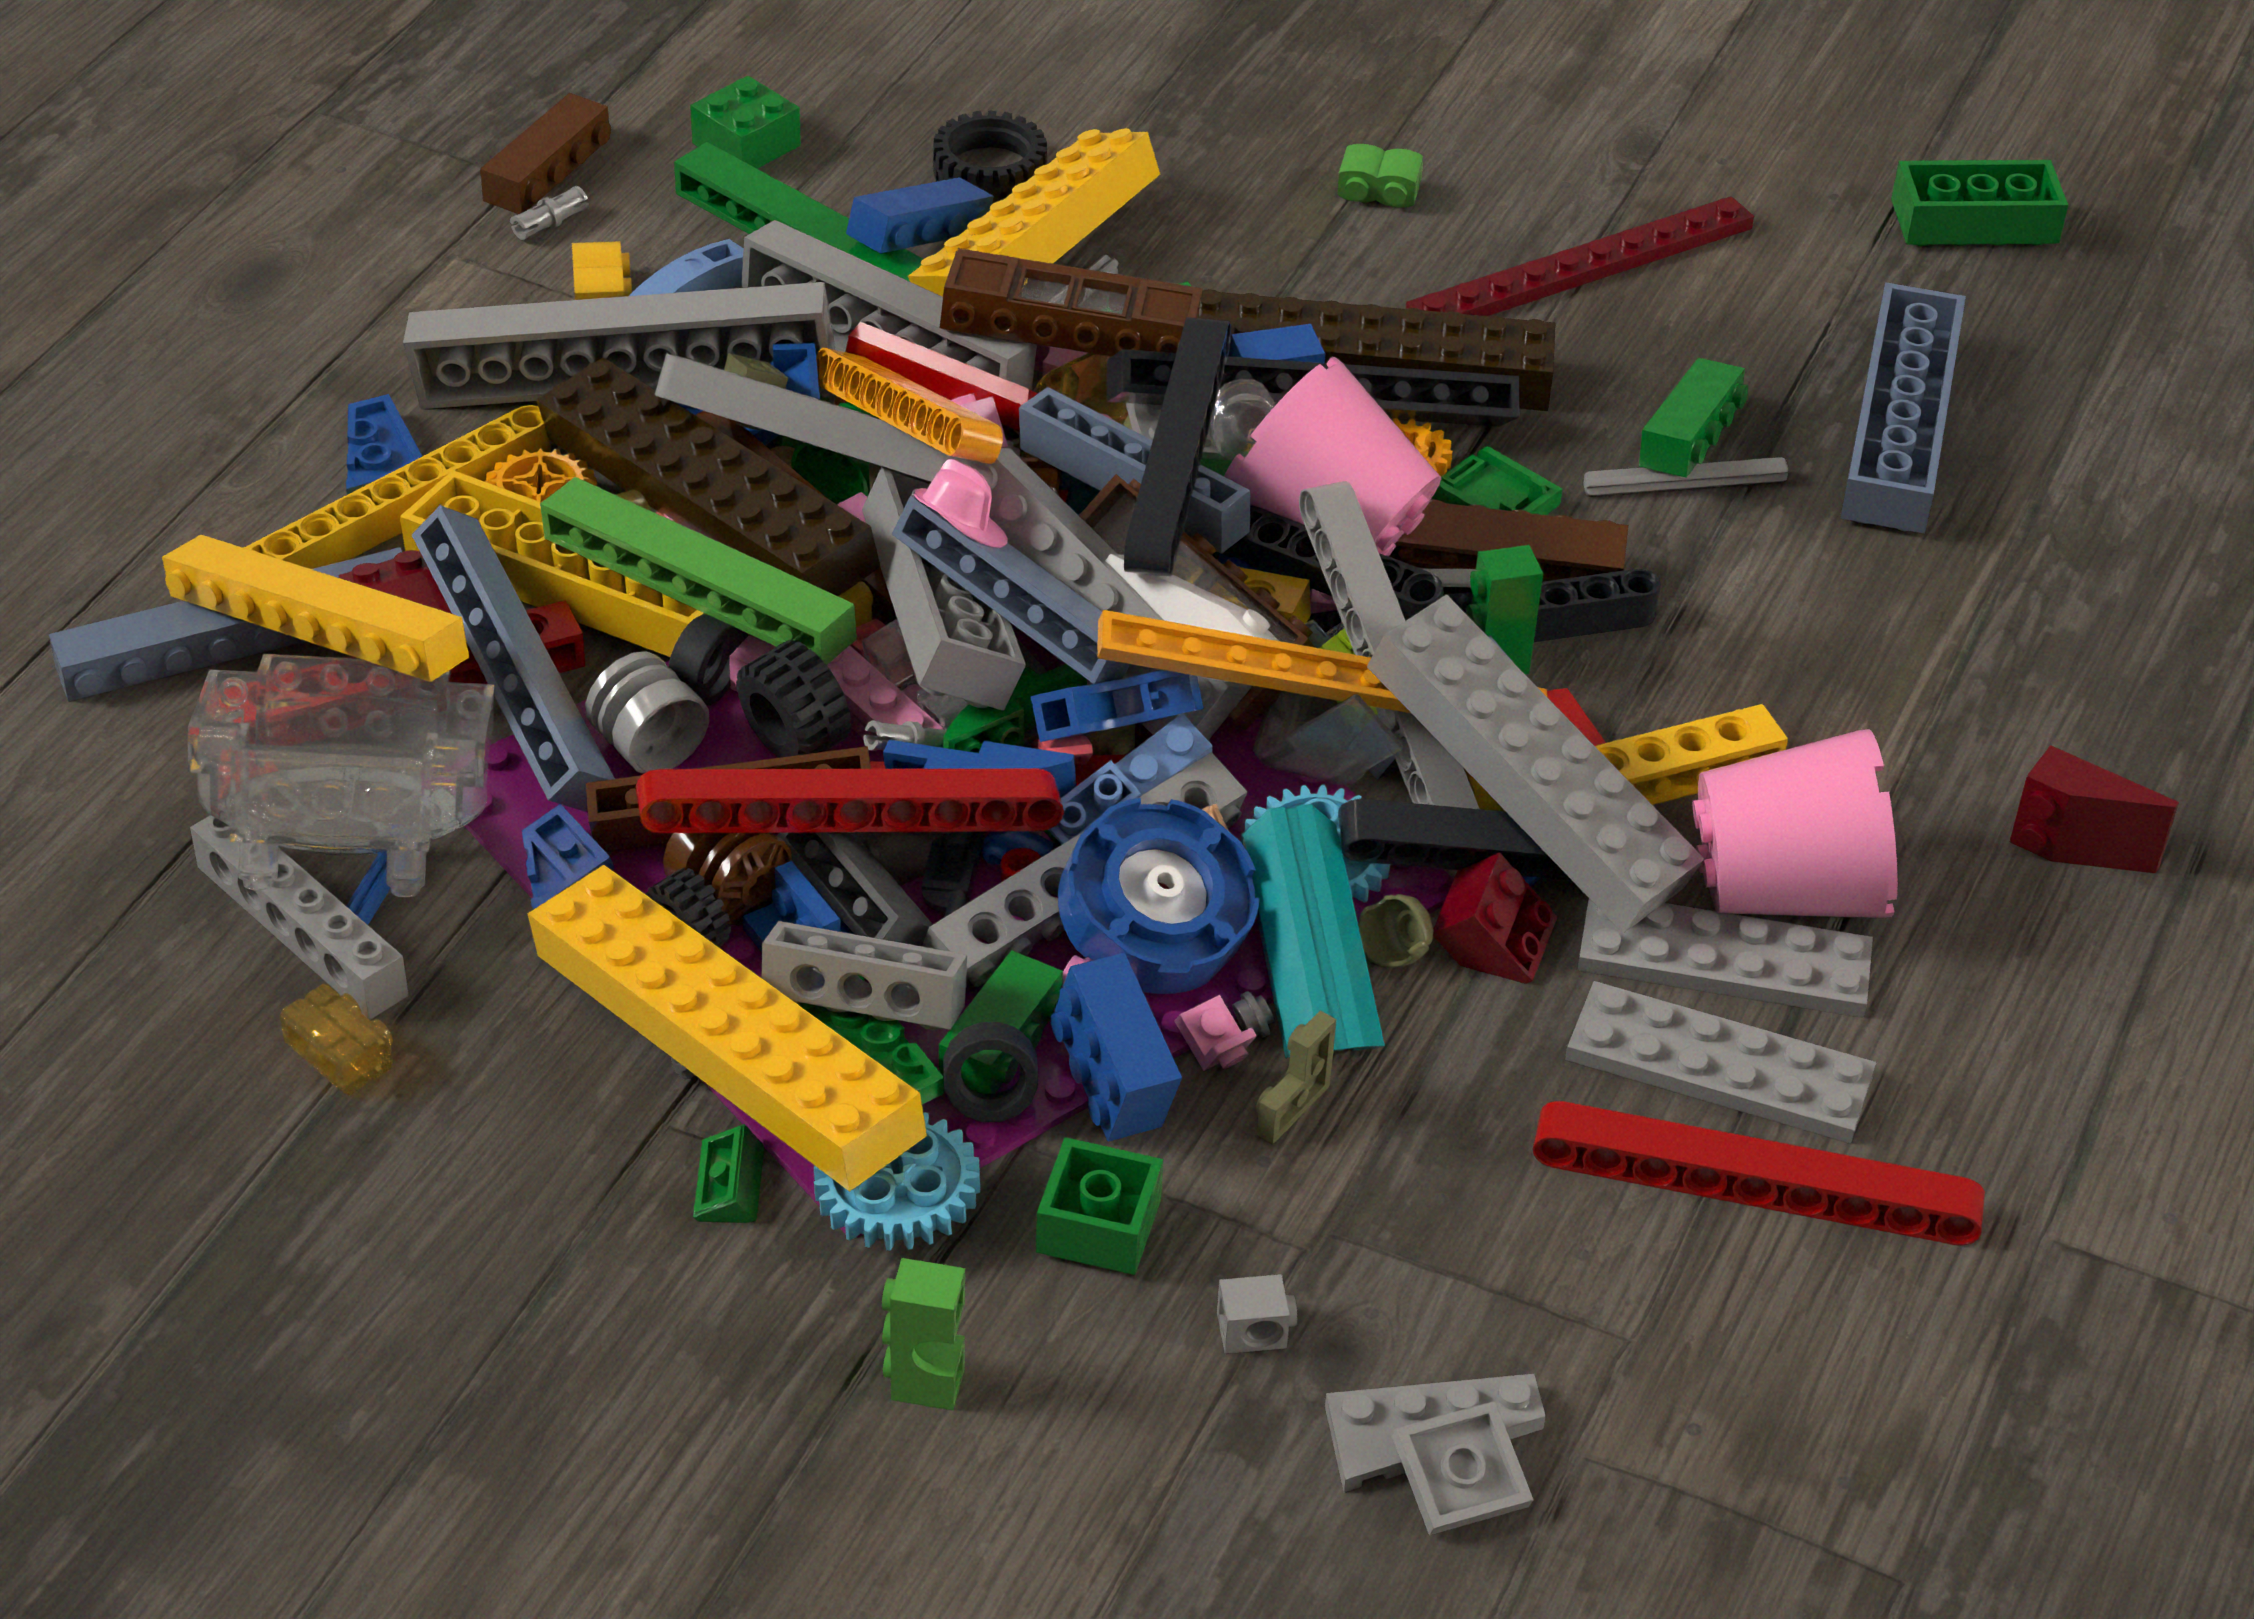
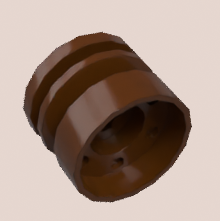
M673 833L666 846L663 865L667 877L680 868H685V870L688 868L692 869L695 876L700 874L704 877V885H711L715 890L713 895L716 900L721 898L724 904L721 910L728 913L730 919L726 923L739 926L743 924L744 915L774 903L772 890L775 889V867L792 861L791 849L782 839L771 833Z

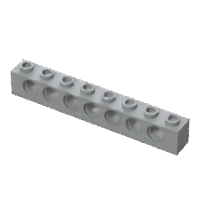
M1211 752L1138 798H1141V804L1168 806L1170 800L1173 799L1191 804L1200 809L1207 806L1210 808L1211 805L1217 804L1227 828H1230L1242 814L1239 809L1246 797L1247 791ZM1082 833L930 926L922 947L967 954L966 987L971 984L974 987H979L989 980L1011 950L1026 956L1032 950L1033 945L1045 938L1047 941H1051L1057 938L1065 929L1060 918L1058 898L1050 894L1058 896L1062 872ZM1013 916H1018V917L1022 918V919L1025 920V921L1018 920V919L1014 918ZM976 938L983 939L987 941L989 944L982 943L978 941Z

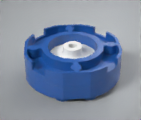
M1141 798L1126 800L1110 806L1080 835L1059 882L1058 907L1060 918L1071 943L1085 958L1090 957L1092 960H1097L1125 952L1143 992L1175 994L1190 991L1207 984L1236 955L1252 928L1259 907V898H1255L1252 879L1255 867L1241 841L1204 810L1173 799L1170 800L1168 806L1141 804Z

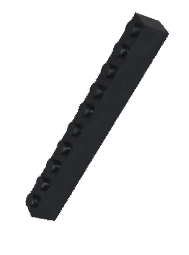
M1122 349L1107 359V402L1163 405L1176 353ZM1227 357L1214 409L1270 412L1292 387L1319 364L1326 370L1329 367L1326 365L1327 363ZM1345 365L1391 420L1397 418L1398 420L1409 421L1412 418L1419 422L1500 427L1519 418V376Z

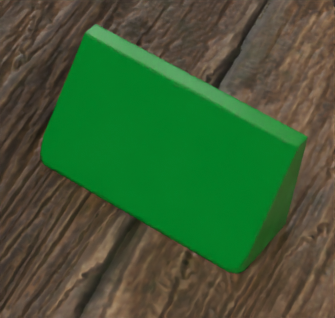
M745 1124L702 1140L693 1218L696 1221L731 1223L756 1221L764 1145Z

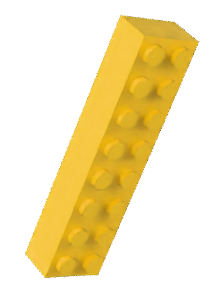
M1125 128L1112 133H1100L1097 129L1081 133L1074 144L1058 151L1056 158L1049 164L1037 168L1034 171L1035 175L1029 180L1013 187L1012 193L1004 200L993 203L990 206V211L984 216L969 222L968 228L959 236L948 239L944 243L945 247L939 252L923 259L921 266L908 276L909 281L943 297L944 286L958 248L1053 264L1160 175L1148 132H1131L1130 129ZM1025 278L1023 288L1027 286L1028 278Z
M454 470L400 516L405 551H419L412 534L440 505L478 519L520 601L541 607L566 600L578 623L671 657L674 646L686 626L696 617L705 614L545 539L540 507L541 502Z

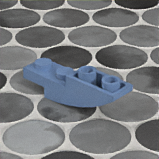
M727 239L696 249L658 270L639 285L629 296L733 289L734 287L742 286L744 248Z
M1180 714L1119 762L1114 764L1110 760L1063 796L1061 801L1064 815L1062 820L1055 827L1049 829V831L1061 845L1085 831L1110 806L1142 796L1211 753L1213 745L1184 714Z

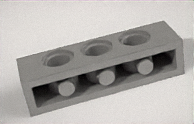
M782 921L777 922L762 943V979L796 1004L802 1002L824 1006L833 1012L851 1011L868 1014L881 1021L901 1020L912 1022L931 1030L943 1028L951 1030L965 1007L967 954ZM811 967L818 969L822 974L815 972ZM859 976L866 978L869 981V983L860 979ZM905 984L911 985L917 992L909 989Z

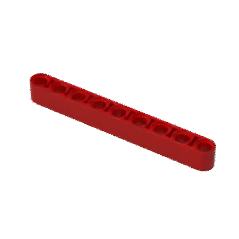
M1038 768L656 769L644 773L637 780L635 786L641 823L646 829L655 833L1044 831L1055 827L1064 815L1055 778L1050 772Z
M1565 1101L1547 1103L1540 1111L1533 1144V1155L1543 1165L1552 1168L1952 1245L1972 1244L1981 1236L1985 1191L1979 1183L1969 1178Z

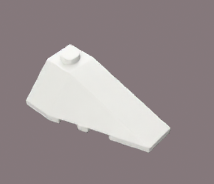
M1110 554L1105 560L1164 621L1279 641L1268 630L1270 627L1268 621L1254 610H1246L1174 575L1169 577L1125 572L1124 555Z

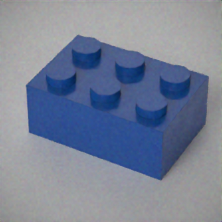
M1125 952L1070 966L1063 988L1060 989V997L1055 1011L1051 1015V1027L1055 1038L1059 1042H1064L1069 1053V1066L1074 1080L1078 1084L1082 1083L1088 1096V1110L1093 1123L1097 1126L1101 1125L1108 1142L1162 1127L1182 1076Z

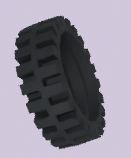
M988 110V115L983 116L981 111H974L971 118L965 113L958 116V121L953 118L948 120L946 126L942 125L938 129V134H935L933 171L936 181L960 177L993 195L992 204L1000 201V199H1005L1012 193L1013 187L1029 180L1035 175L1034 171L1037 168L1047 165V141L1044 138L1043 131L1041 129L1037 130V125L1032 121L1026 123V118L1020 115L1012 119V113L1004 112L1002 116H997V111ZM993 147L1007 149L1021 155L1023 159L1007 166L983 167L964 162L957 158V156L972 149Z

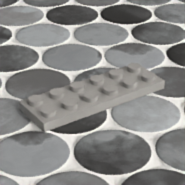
M1589 899L1577 970L1864 1018L1868 999L1873 937L1729 913H1717V911L1668 903L1662 904L1625 933H1622Z
M1596 981L1591 986L1567 1046L1565 1060L1847 1143L1852 1142L1876 1066V1062Z

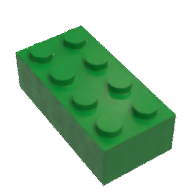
M2051 160L1899 161L1891 197L1906 245L1927 246L1929 244H1953L1957 246L1967 244H1992L1997 246L2005 244L2060 243L2068 210V202Z

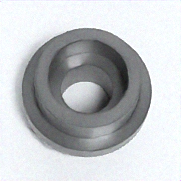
M1249 991L1241 994V1000L1232 1004V1007L1243 1031L1252 1027L1256 1035H1260L1262 1038L1270 1035L1268 1024L1274 1022V1018L1265 999L1261 995L1254 998Z

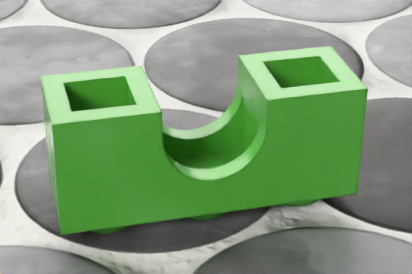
M901 1258L896 1279L887 1278L882 1297V1310L890 1312L887 1313L885 1318L882 1343L889 1346L884 1358L883 1377L891 1378V1400L954 1411L965 1369V1336L956 1335L965 1305V1268Z

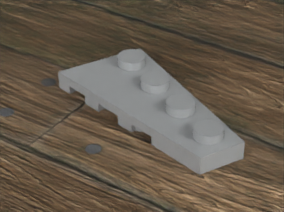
M1525 1374L1326 1393L1325 1410L1344 1493L1360 1488L1363 1480L1381 1474L1384 1475L1385 1479L1406 1473L1392 1438V1434L1397 1427L1495 1401L1510 1439L1542 1430L1544 1428L1545 1412L1535 1375Z

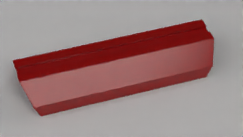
M862 322L848 336L846 353L863 356L948 400L973 393L976 401L993 396L1001 425L1020 432L1019 407L1038 394L1026 387Z

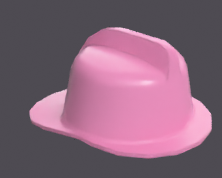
M948 459L943 464L941 470L936 473L927 489L920 488L915 490L914 496L921 503L938 512L956 529L971 539L990 547L1002 548L1007 545L1008 538L1005 532L989 517L992 502L991 487L984 476L974 468L956 459Z

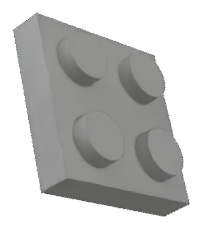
M1495 1401L1397 1427L1394 1430L1392 1438L1429 1535L1528 1508L1533 1502L1532 1494Z

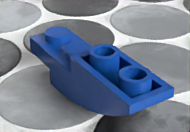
M888 740L883 751L885 769L1038 768L1044 769L1053 775L1060 798L1076 787L1074 754L989 741L983 742L979 753Z

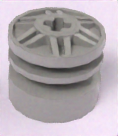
M647 651L631 653L616 660L606 668L590 688L585 703L586 718L591 725L603 735L609 744L614 745L619 754L637 772L643 774L650 770L672 769L679 766L696 750L703 740L709 725V709L703 700L686 683L680 681L676 673L671 668H668L658 655Z

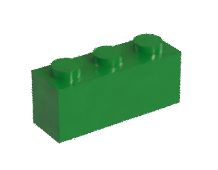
M1530 545L1479 551L1476 571H1472L1470 574V586L1473 597L1472 604L1466 607V615L1488 637L1491 636L1525 675L1529 674L1543 572Z
M1011 950L955 1022L951 1030L948 1031L939 1043V1072L943 1077V1057L950 1041L963 1029L979 1022H1001L1016 1027L1030 1039L1035 1050L1041 1039L1043 1029L1051 1020V1015L1054 1013L1060 997V989L1063 985V971ZM983 1050L971 1055L964 1061L961 1068V1078L964 1084L971 1090L983 1094H995L1003 1083L1009 1084L1019 1063L1011 1054L999 1050Z

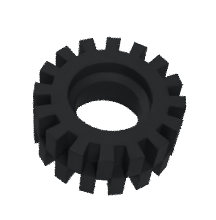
M680 868L648 889L646 893L648 897L717 947H720L730 939L728 934L731 933V926L726 923L730 919L728 913L721 910V907L724 906L721 898L716 900L713 895L715 892L714 888L711 885L705 886V878L700 874L695 876L694 870Z

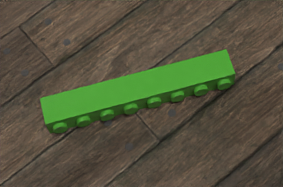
M574 477L540 503L545 539L776 647L788 640L799 641L815 652L827 665L857 640L854 603L603 490L598 486Z

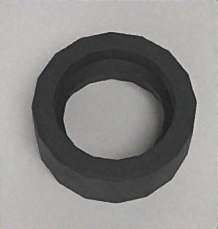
M702 614L693 619L681 633L671 654L668 668H671L680 681L686 683L703 700L705 705L710 706L719 701L731 686L730 655L744 641L743 634L740 629L710 615Z
M979 1022L969 1026L950 1041L943 1057L944 1090L952 1106L965 1117L980 1122L1005 1121L1019 1115L1029 1106L1038 1089L1037 1054L1030 1039L1016 1027L1001 1022ZM983 1050H999L1011 1054L1018 1061L1020 1077L1018 1082L1008 1090L998 1094H983L971 1090L964 1084L961 1078L962 1065L967 1058Z

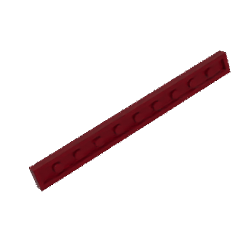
M1732 196L1722 198L1712 203L1407 301L1406 309L1417 308L1423 311L1459 312L1467 315L1490 316L1751 230L1754 216Z

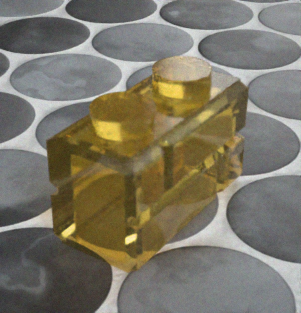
M323 983L307 993L305 999L299 998L282 1009L280 1021L284 1042L344 1094H353L365 1086L368 1079L374 1080L391 1069L393 1060L390 1045L393 1043V1038L389 1029L379 1019L371 1022L365 1017L356 1000L348 993L340 996L329 985Z

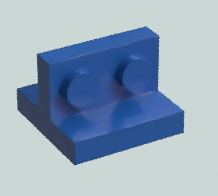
M792 861L775 867V889L772 890L774 903L743 916V930L761 952L762 943L778 921L853 934Z

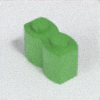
M1369 144L1349 145L1346 148L1339 171L1338 196L1346 200L1363 203L1376 200L1381 204L1397 208L1413 206L1422 179L1423 156L1407 149L1384 151L1379 147Z

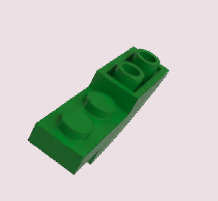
M1067 664L1041 675L1027 667L1023 670L1004 711L989 706L987 708H977L968 704L952 721L944 734L943 748L979 753L984 741L1025 746L1024 732L1037 727L1031 696L1070 687L1087 685V679Z

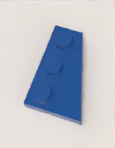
M389 394L348 404L347 495L422 457Z

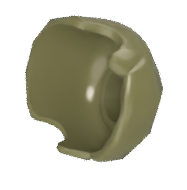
M1397 894L1396 896L1386 895L1384 899L1374 905L1365 907L1361 912L1358 926L1364 953L1370 963L1382 967H1402L1416 962L1429 950V945L1433 940L1434 929L1429 912L1417 898Z

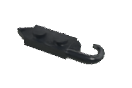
M987 831L934 833L921 885L923 901L930 908L945 912L946 917L966 905L967 902H970Z

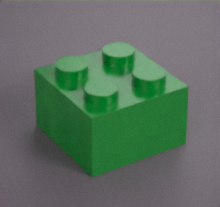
M750 76L738 79L736 82L690 105L692 144L697 147L708 142L758 169L801 146L800 107Z
M1064 1137L1037 1211L1036 1253L1136 1275L1161 1201L1164 1159Z

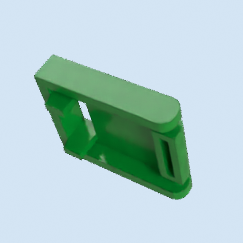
M1485 446L1478 451L1477 456L1472 454L1441 476V482L1432 499L1447 504L1464 506L1482 505L1489 509L1506 511L1519 510L1528 503L1529 505L1522 510L1531 514L1547 515L1560 505L1562 488L1493 448Z

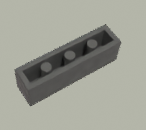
M854 832L779 833L777 835L791 849L792 861L853 934L916 946L923 945L927 931L933 924Z

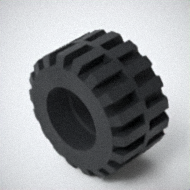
M794 640L783 642L738 671L736 687L743 712L757 737L777 758L826 752L849 736L848 733L851 732L852 727L850 723L851 715L844 693L828 666L815 652L808 649L803 643L795 642Z

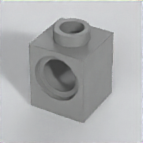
M1282 1275L1219 1280L1217 1316L1225 1354L1287 1348L1289 1327L1297 1325V1307L1294 1295L1285 1294Z

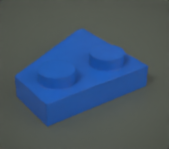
M561 804L522 830L524 848L528 855L526 867L532 887L533 898L530 899L533 910L602 865L607 866L611 870L615 869L610 856Z

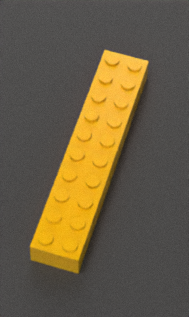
M602 865L527 913L538 957L849 1192L927 1137L920 1092L607 866Z

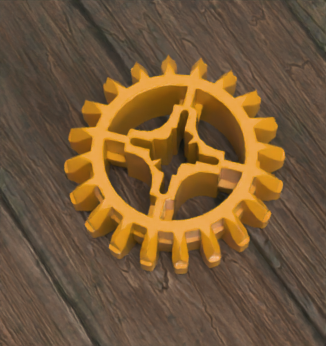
M542 448L534 453H529L524 449L523 454L518 457L511 454L508 455L506 462L495 463L494 470L487 472L485 480L487 483L539 502H543L574 477L597 486L594 470L587 467L585 460H576L574 453L563 456L559 449H555L550 453L544 452Z

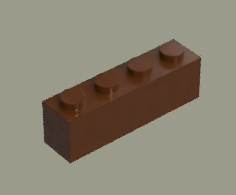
M568 93L480 168L483 201L516 214L529 210L580 164H583L597 149L607 143L611 134L608 106Z

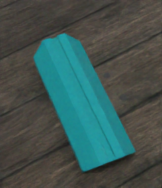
M1312 804L1296 805V808L1287 809L1285 807L1269 808L1243 833V846L1255 867L1252 879L1255 898H1259L1256 918L1285 1058H1290V1050H1288L1287 1045L1295 1028L1300 1024L1306 1025L1320 1010L1337 1019L1333 1052L1345 1049L1358 1051L1382 1048L1385 1046L1336 824Z

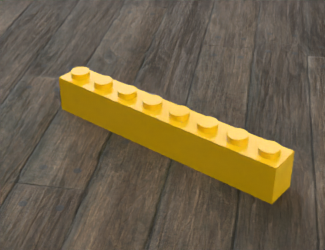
M199 535L162 556L166 574L165 581L170 596L429 682H432L469 658L462 617L205 535Z

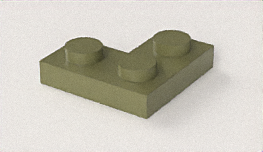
M1321 1010L1306 1025L1300 1024L1295 1028L1287 1045L1288 1050H1290V1060L1285 1077L1275 1087H1267L1257 1101V1136L1271 1144H1274L1330 1086L1337 1019Z

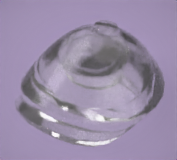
M1253 379L1234 380L1225 384L1218 392L1209 432L1215 450L1227 460L1233 461L1238 454H1241L1244 458L1247 456L1257 442L1250 435L1276 405L1261 382Z

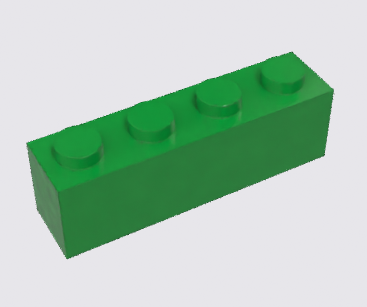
M1697 358L1642 429L1639 467L1687 478L1696 464H1702L1708 448L1711 445L1715 446L1717 444L1722 429L1731 425L1736 410L1738 408L1742 409L1746 403L1748 385L1743 384L1745 368Z

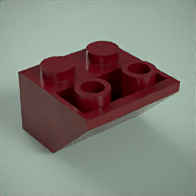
M1498 853L1457 871L1433 928V936L1460 966L1527 984L1532 982L1557 916L1553 913L1550 906L1528 885L1521 874L1511 866L1501 853Z

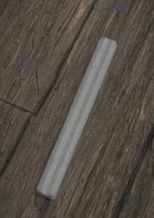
M1782 457L1707 462L1696 464L1687 478L1643 467L1586 472L1583 483L1586 495L1588 496L1777 483L1787 480L1788 465L1785 458Z

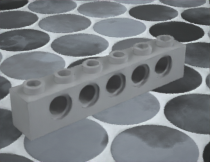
M222 809L190 827L198 868L368 1020H371L409 996L403 956L277 845L264 841L271 840L241 815L245 828L261 839L234 828L223 816ZM229 812L232 816H234L237 819L235 814Z

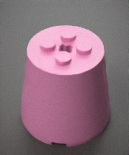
M1332 357L1326 364L1329 367L1327 370L1321 364L1316 366L1274 406L1250 435L1257 441L1245 458L1241 454L1235 456L1224 477L1250 490L1251 505L1304 524L1299 508V496L1303 489L1347 481L1355 491L1378 552L1389 556L1396 547L1395 543L1404 533L1410 534L1424 518L1425 515L1422 511L1436 492L1441 482V477L1347 367L1336 357Z
M1870 729L1850 732L1699 774L1698 800L1693 801V817L1696 829L1700 828L1702 845H1697L1696 851L1705 859L1699 867V872L1704 874L1706 888L1709 887L1712 903L1717 913L1886 918L1894 915L1893 903L1887 904V900L1897 899L1898 886L1893 814L1889 792L1879 793L1875 771H1883L1884 764L1878 743Z

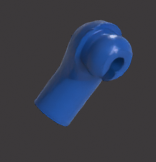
M992 831L984 838L982 857L992 865L1001 864L1002 856L1015 848L1032 849L1043 857L1051 852L1054 843L1033 831Z

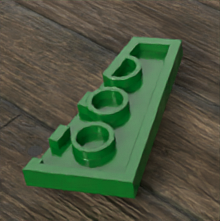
M802 1002L797 1003L920 1092L922 1104L944 1094L943 1075L917 1043L908 1042L904 1037V1027L898 1020L881 1021L868 1014L851 1011L833 1012L824 1006Z

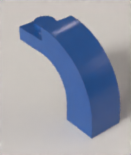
M1167 670L1103 683L1070 687L1031 696L1040 742L1141 724L1204 709L1197 676Z

